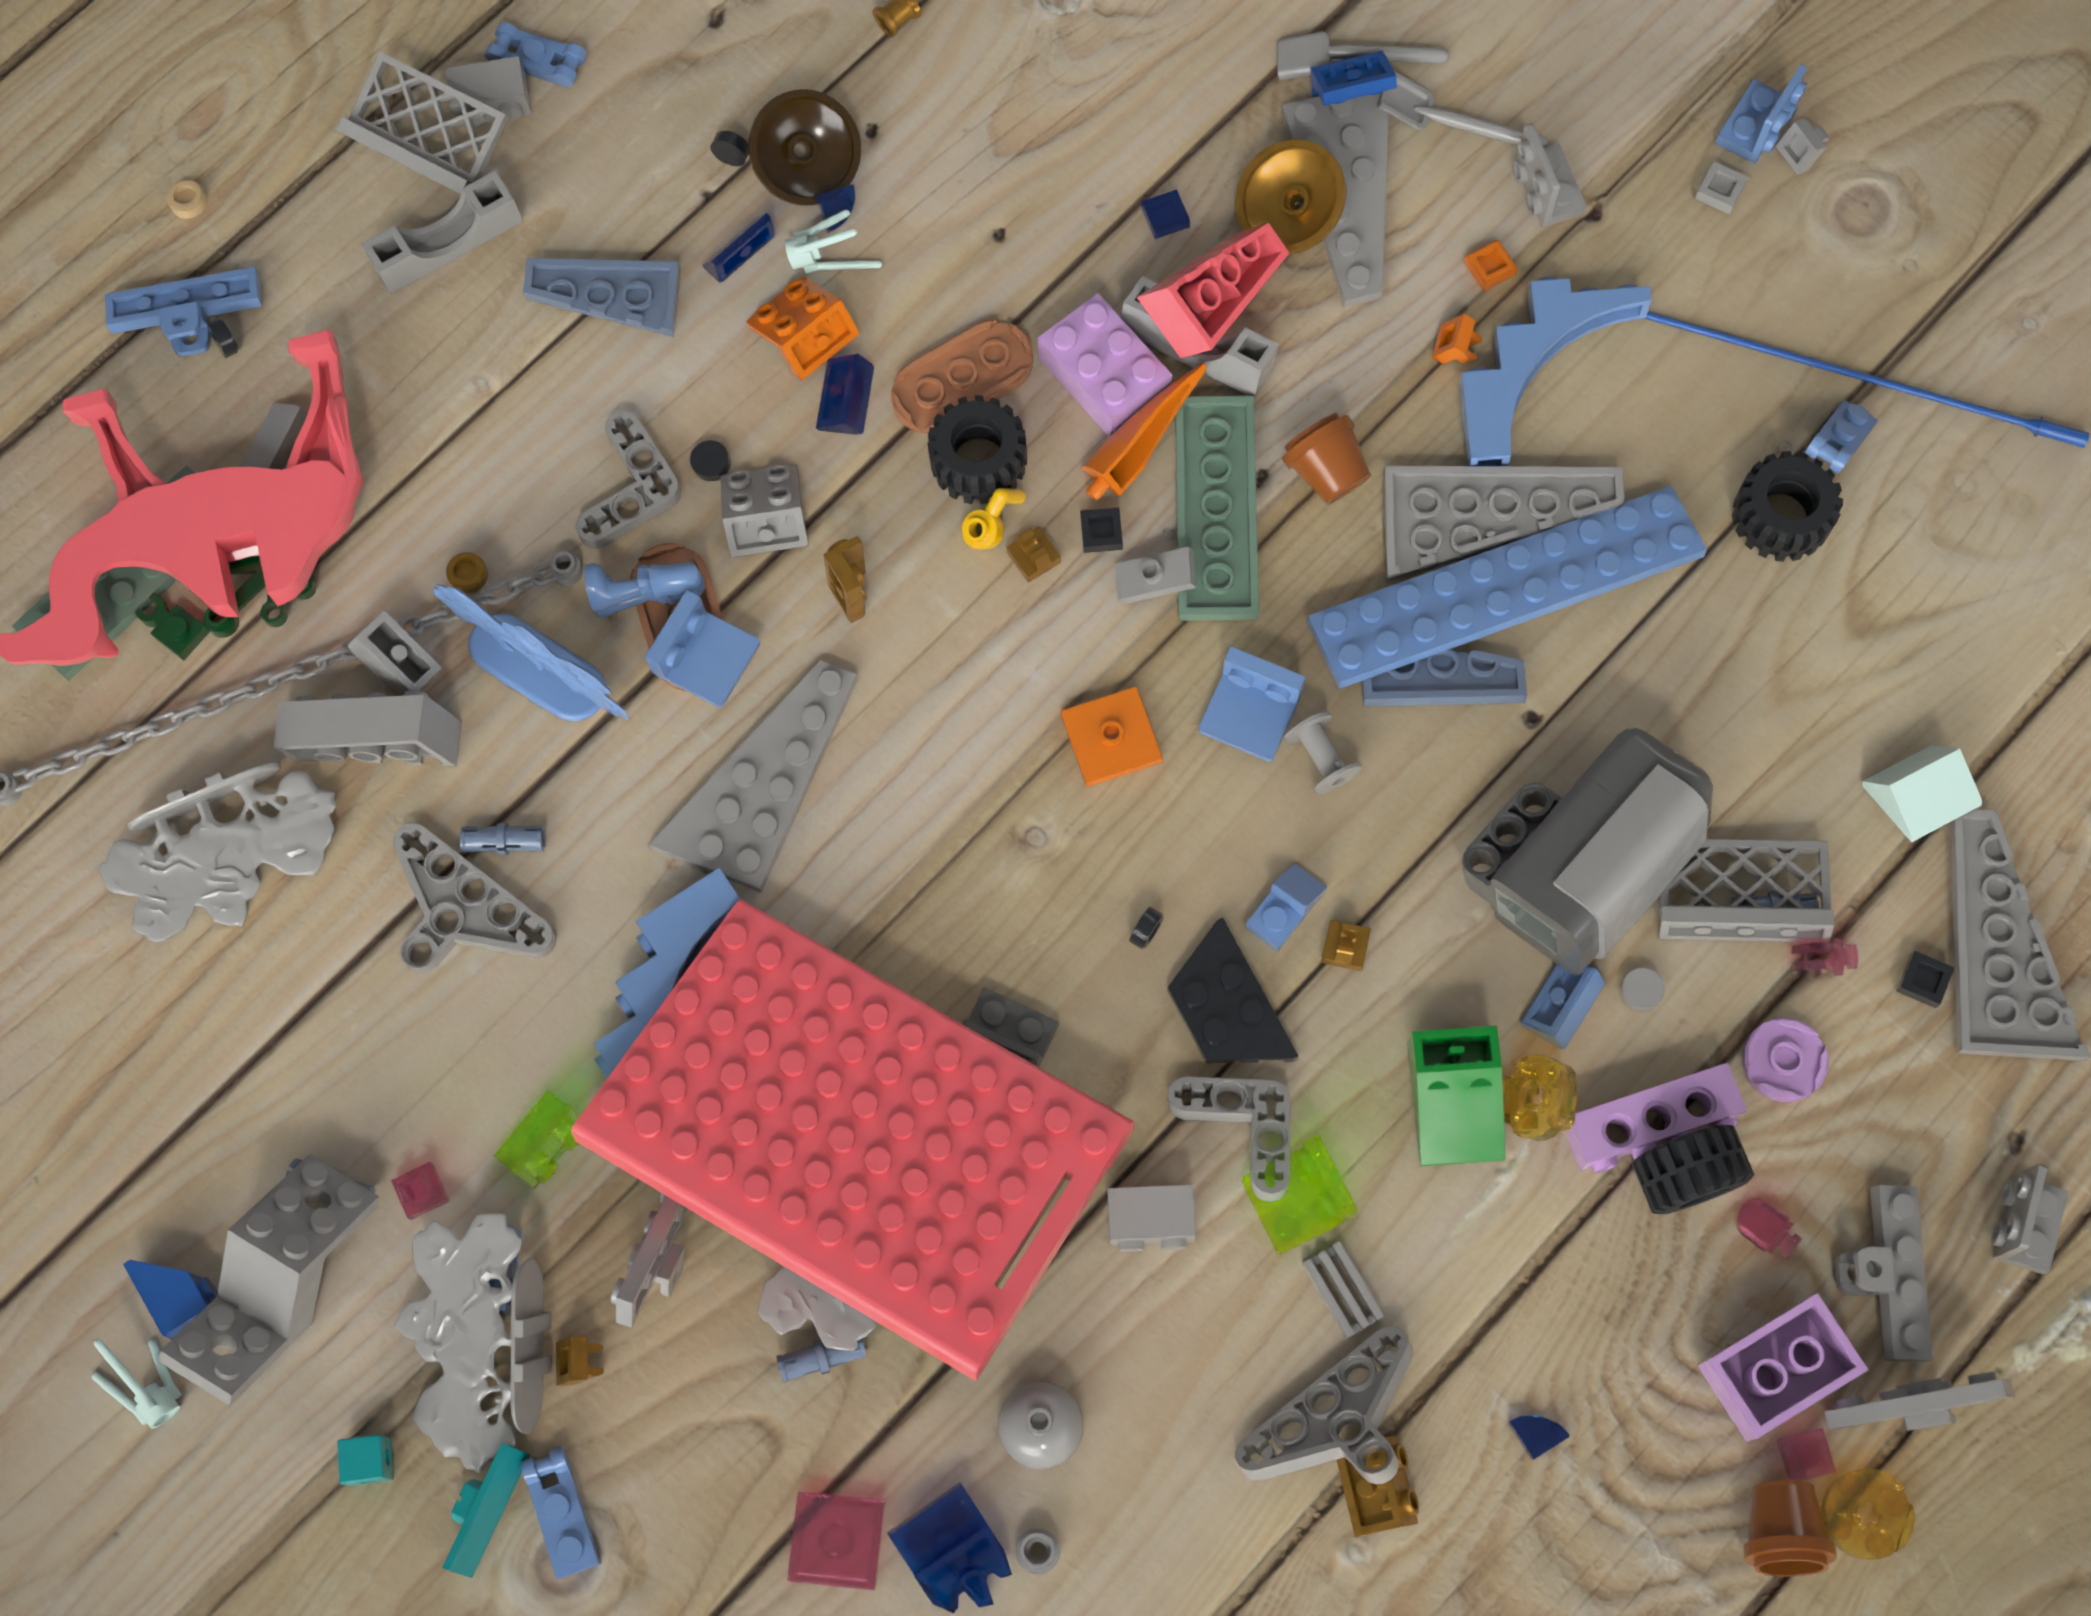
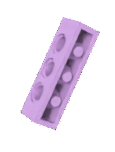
M1728 1063L1569 1115L1563 1121L1562 1126L1580 1171L1592 1167L1594 1173H1600L1618 1166V1158L1632 1154L1634 1160H1636L1641 1154L1657 1147V1145L1683 1135L1721 1124L1734 1125L1735 1127L1738 1125L1736 1119L1743 1115L1747 1109ZM1686 1099L1698 1100L1704 1107V1116L1695 1117L1691 1115L1686 1109ZM1656 1112L1660 1114L1665 1122L1664 1130L1652 1129L1646 1122V1113ZM1616 1125L1620 1127L1625 1133V1143L1616 1144L1610 1141L1606 1135V1126Z

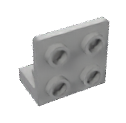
M1533 123L1525 125L1521 141H1518V153L1516 160L1513 161L1512 168L1516 181L1519 184L1523 183L1527 192L1526 202L1531 215L1537 216L1541 227L1584 215L1587 206L1560 144L1543 148Z
M776 464L769 468L752 471L737 470L720 477L722 520L731 558L809 546L801 505L799 472L796 464Z
M2037 1164L2012 1177V1180H2007L2001 1196V1203L2006 1205L2003 1220L1997 1221L1992 1233L1991 1243L1996 1246L1994 1259L2045 1275L2050 1273L2068 1190L2044 1183L2048 1167Z

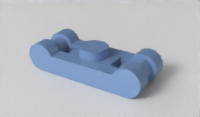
M506 22L499 23L495 31L497 38L494 43L489 44L485 52V57L488 61L519 56L526 75L564 87L573 86L577 78L575 71L578 66L583 65L587 57L586 50L577 44L568 43L565 45L520 31L515 26ZM510 45L518 47L516 53L508 51ZM558 60L563 61L562 65L555 66Z

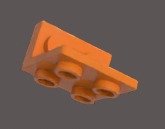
M806 277L790 282L782 293L769 303L760 306L755 314L746 321L751 330L778 347L794 376L800 380L805 379L860 334L841 299Z

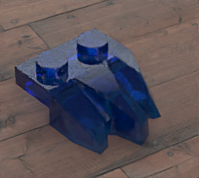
M961 1482L887 1532L931 1603L949 1612L954 1613L958 1609L959 1595L963 1592L979 1608L993 1605L994 1603L987 1584L988 1575L994 1573L1000 1578L1012 1575L1004 1548Z

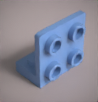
M1800 64L1783 93L1753 79L1719 133L1715 144L1756 164L1763 151L1770 154L1781 135L1782 127L1784 124H1789L1799 106L1797 103L1808 85L1802 81L1808 67Z
M686 590L647 652L645 659L652 673L721 708L760 647V641L755 636L706 612L701 598Z
M1230 646L1224 659L1223 675L1199 725V733L1271 762L1303 694L1306 677Z

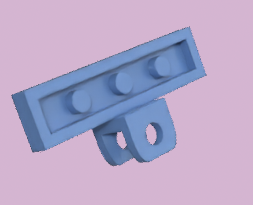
M256 267L105 294L106 326L112 334L160 325L166 338L171 340L172 348L179 357L205 353L209 349L211 334L206 326L209 323L207 316L262 307L260 275ZM188 337H197L195 343L191 345L185 344V340Z

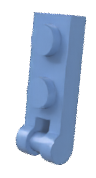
M1843 400L1820 432L1814 437L1805 454L1813 459H1816L1817 456L1831 464L1829 467L1831 470L1840 474L1878 420L1869 415L1868 411L1862 406Z
M563 1446L550 1450V1455L536 1460L535 1457H531L520 1462L557 1580L601 1564L571 1464ZM556 1472L560 1484L545 1488L542 1477Z

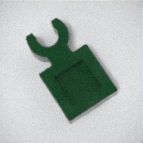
M151 594L149 598L157 605L156 611L153 614L146 615L137 609L135 614L146 626L155 627L150 634L184 661L210 631L178 604L169 611L168 605L161 597Z

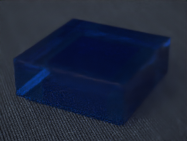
M1177 189L1141 201V209L1154 239L1190 228V219Z

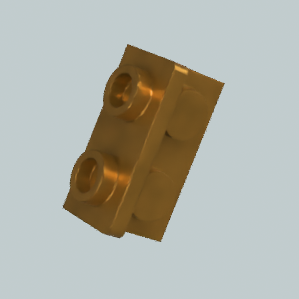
M856 536L850 540L842 539L835 542L823 554L828 587L851 623L865 616L863 601L867 600V596L862 588V585L865 584L863 575L866 573L863 543Z
M1396 1436L1384 1437L1390 1443L1399 1462L1396 1475L1386 1483H1369L1345 1457L1337 1459L1355 1537L1418 1524L1416 1514L1419 1513V1501L1414 1489L1409 1487L1406 1474L1408 1456L1404 1446L1398 1442ZM1384 1452L1371 1454L1366 1460V1467L1372 1470L1383 1467L1387 1462L1388 1455Z

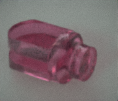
M1833 938L1832 943L1791 946L1792 955H1831V960L1792 962L1794 972L1833 971L1835 976H1842L1844 965H1846L1847 969H1857L1858 967L1856 944H1846L1844 948L1840 938Z
M1755 1198L1742 1205L1737 1217L1736 1227L1741 1235L1763 1252L1767 1251L1769 1254H1772L1779 1247L1782 1249L1780 1254L1788 1259L1803 1240L1796 1233L1793 1236L1789 1234L1794 1226L1789 1221L1790 1218L1766 1200Z

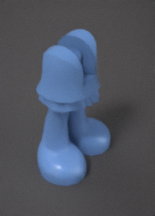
M692 562L652 564L651 566L640 565L637 568V578L626 581H612L611 577L605 573L599 564L590 563L585 564L584 567L585 586L589 603L593 612H597L598 617H608L649 600L673 605L682 598L686 590L699 596L705 589L704 577Z

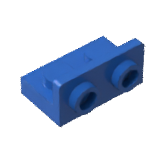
M1383 50L1310 68L1312 97L1319 96L1323 105L1339 104L1349 99L1366 95H1377L1383 91L1397 88L1396 74Z

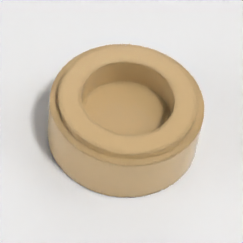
M183 180L175 183L169 189L166 197L172 212L184 219L198 216L203 212L207 204V196L202 186L192 180Z

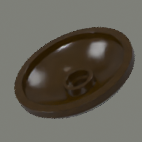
M797 89L776 96L759 111L750 129L748 152L755 175L771 194L790 204L813 206L834 199L850 185L860 164L861 140L853 118L838 101L819 91ZM796 144H801L805 147L806 154L804 157H798L794 153Z

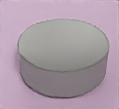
M1643 967L1630 971L1620 986V994L1624 1003L1636 1011H1648L1656 1007L1663 998L1665 991L1664 982L1660 975L1652 969Z

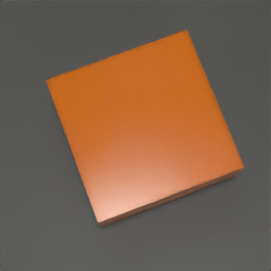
M1498 239L1469 253L1464 258V264L1483 292L1517 274L1518 268Z

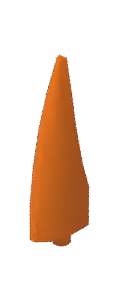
M1201 363L1174 381L1126 420L1086 461L1081 468L1094 479L1092 484L1085 490L1090 498L1098 501L1107 489L1120 497L1142 472L1173 418L1206 371L1207 367L1204 363Z

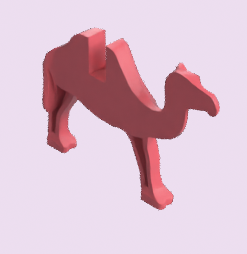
M324 330L288 341L289 354L294 357V361L310 369L313 394L307 417L295 440L287 466L283 470L260 467H224L186 475L179 480L167 484L150 472L130 445L123 425L117 416L116 401L107 389H100L63 400V413L70 417V421L93 429L99 442L104 464L117 486L118 503L109 513L67 540L57 552L49 575L50 612L15 634H0V655L7 662L14 665L43 663L67 666L80 664L95 657L113 658L117 656L118 648L106 635L94 593V588L100 575L116 567H144L167 573L196 594L213 612L224 617H239L229 563L256 555L260 556L267 593L277 606L294 600L302 592L310 579L319 557L327 548L340 539L354 518L355 502L363 485L350 433L349 407L344 389L343 366L340 362L341 355L338 343L331 330Z

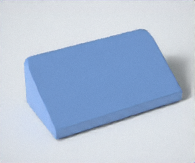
M1556 964L1520 1024L1554 1046L1565 1050L1604 987V979L1596 968L1589 965L1580 975H1574Z

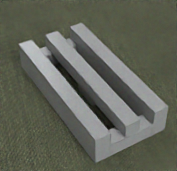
M1340 1241L1329 1249L1318 1253L1315 1257L1303 1262L1302 1266L1346 1340L1384 1318V1314ZM1336 1255L1371 1315L1368 1317L1364 1316L1330 1259ZM1321 1263L1323 1264L1357 1321L1356 1324L1350 1326L1316 1266Z

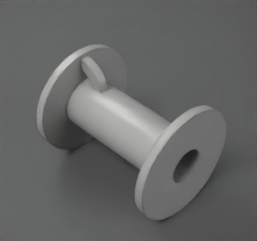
M1329 712L1318 713L1307 718L1292 728L1284 737L1286 744H1295L1302 741L1324 779L1314 789L1317 795L1332 792L1345 785L1362 770L1360 763L1346 766L1342 762L1322 729L1332 719Z

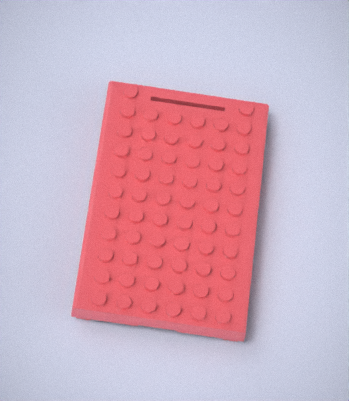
M739 899L572 1127V1134L577 1143L977 1381L1089 1203L1094 1190L1106 1171L1111 1168L1134 1129V1121L744 900ZM1065 1180H1069L1070 1182L1005 1285L1000 1289L998 1286Z

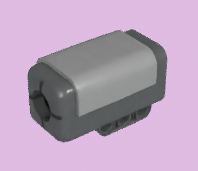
M1638 728L1626 729L1615 737L1576 781L1564 798L1546 786L1537 783H1531L1519 789L1465 850L1462 863L1466 885L1491 904L1495 917L1505 927L1564 970L1574 975H1580L1594 958L1604 959L1705 843L1707 827L1711 821L1713 792L1711 779L1703 769L1682 755L1674 753L1673 749L1646 731ZM1532 805H1539L1544 808L1537 813L1525 810ZM1507 834H1513L1518 837L1512 842L1499 840L1500 837ZM1478 864H1488L1491 866V869L1485 872H1477L1473 870V867Z

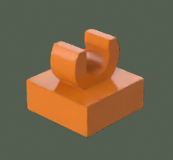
M1461 314L1440 324L1431 358L1442 364L1455 359L1462 364L1476 360L1477 355L1468 350L1469 346L1481 343L1482 340L1481 336L1473 331L1476 320L1466 314Z

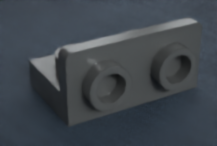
M983 988L969 1019H965L963 1025L1039 1067L1059 1027V1022Z

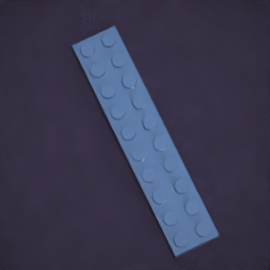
M1672 486L1624 502L1623 506L1576 519L1308 615L1307 624L1338 688L1341 689L1703 558L1707 548Z

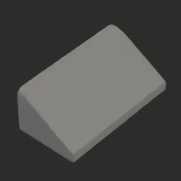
M273 403L240 467L283 470L307 417L304 409L297 405Z

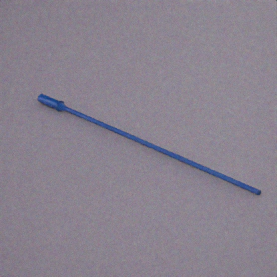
M1648 312L1647 317L1644 318L2023 426L2034 433L2036 437L2040 435L2085 448L2090 433L2049 422L2043 420V417H2040V419H2024L1652 312Z

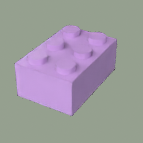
M1099 293L1038 337L1040 361L1108 437L1147 402L1172 384V374Z
M1818 1293L1697 1365L1746 1442L1760 1438L1868 1371V1368Z

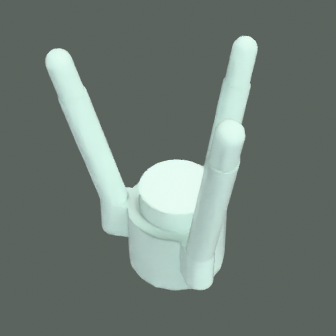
M843 210L806 230L795 232L794 238L785 240L786 252L791 267L794 270L804 267L806 274L818 270L881 268L883 264L881 261L867 260L816 261L822 258L821 247L857 235L856 229H850L821 239L814 236L850 215L849 210Z
M101 1339L94 1341V1346L136 1395L134 1397L135 1401L100 1373L94 1372L92 1379L131 1411L142 1426L148 1424L151 1429H155L179 1411L180 1406L175 1400L182 1393L173 1383L167 1366L159 1362L160 1349L156 1340H149L148 1346L163 1387H159L155 1382L145 1388L139 1384Z

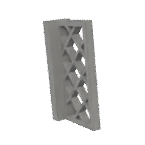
M380 51L349 119L342 117L336 131L461 194L462 188L482 177L509 116ZM387 64L396 68L400 83L384 89L381 77ZM406 73L413 76L414 78L408 80ZM425 82L428 85L432 99L415 105L410 88ZM437 89L444 92L445 94L439 96ZM403 91L408 108L392 114L387 97ZM456 98L460 102L463 115L446 121L441 103ZM380 100L384 118L371 123L362 119L368 105ZM468 105L476 108V110L470 112ZM434 107L439 124L423 130L418 112ZM485 114L494 117L495 120L489 133L478 137L473 119ZM411 116L416 133L400 138L394 122ZM466 122L471 140L454 146L449 128ZM387 125L389 132L380 127ZM442 131L447 149L431 154L425 138ZM418 141L420 148L412 143ZM473 147L477 159L470 173L461 169L457 153ZM447 157H450L451 163H449V162H447V161H445V160H443V159H444V158H447Z
M1706 839L1705 843L1692 857L1695 861L1682 872H1679L1659 896V939L1829 943L1835 925L1834 910H1831L1828 841ZM1715 852H1726L1737 862L1722 873L1707 859ZM1757 853H1769L1779 863L1765 874L1750 859ZM1799 854H1818L1819 866L1808 875L1792 860ZM1699 866L1703 867L1716 879L1703 892L1687 879ZM1742 866L1759 880L1746 892L1729 879ZM1783 868L1788 869L1801 881L1789 893L1772 880ZM1818 876L1820 880V885L1815 881V879ZM1679 884L1696 897L1688 905H1669V893ZM1723 885L1738 899L1730 906H1718L1709 896ZM1765 885L1770 891L1779 894L1781 900L1773 907H1761L1751 897ZM1809 887L1820 897L1821 908H1804L1793 897L1798 895L1804 888ZM1788 903L1792 908H1785L1783 906ZM1745 904V905H1749L1750 907H1739V906Z

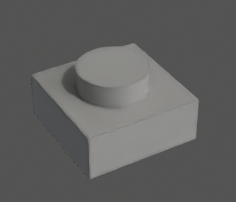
M1713 161L1695 199L1730 214L1749 176Z

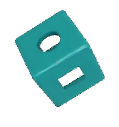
M376 1434L337 1440L340 1484L358 1486L387 1482L394 1479L391 1437Z

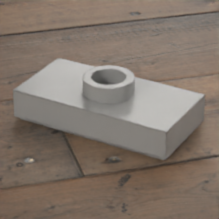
M1187 546L1116 563L1118 600L1122 604H1128L1196 588L1194 551Z

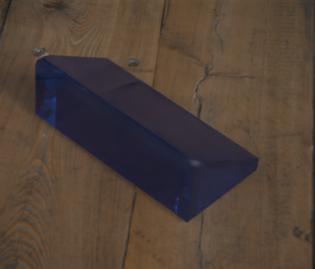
M765 213L755 218L702 264L703 268L719 283L725 281L775 237L771 216Z
M859 353L829 358L827 360L816 423L817 430L853 435L863 434L874 366Z

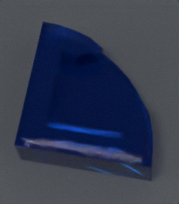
M853 184L816 196L823 220L843 210H849L851 214L855 202V188ZM849 216L827 228V233L841 227Z
M1525 1415L1508 1422L1531 1460L1536 1459L1570 1437L1560 1424L1540 1416Z

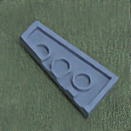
M527 258L523 293L527 300L674 337L680 266L678 261Z
M1449 649L1362 681L1363 706L1525 703L1527 698L1524 660L1476 650L1465 653Z

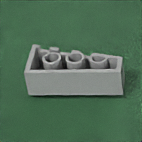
M415 690L405 691L402 696H390L380 692L369 693L368 697L363 698L335 694L332 696V699L324 700L310 696H299L296 698V701L279 702L273 748L293 760L345 762L346 755H349V757L358 761L382 764L383 756H388L397 760H405L407 765H423V758H437L441 761L440 764L442 766H457L462 721L431 700L427 693Z

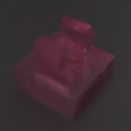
M430 1161L391 1180L406 1217L410 1220L450 1202L435 1166Z

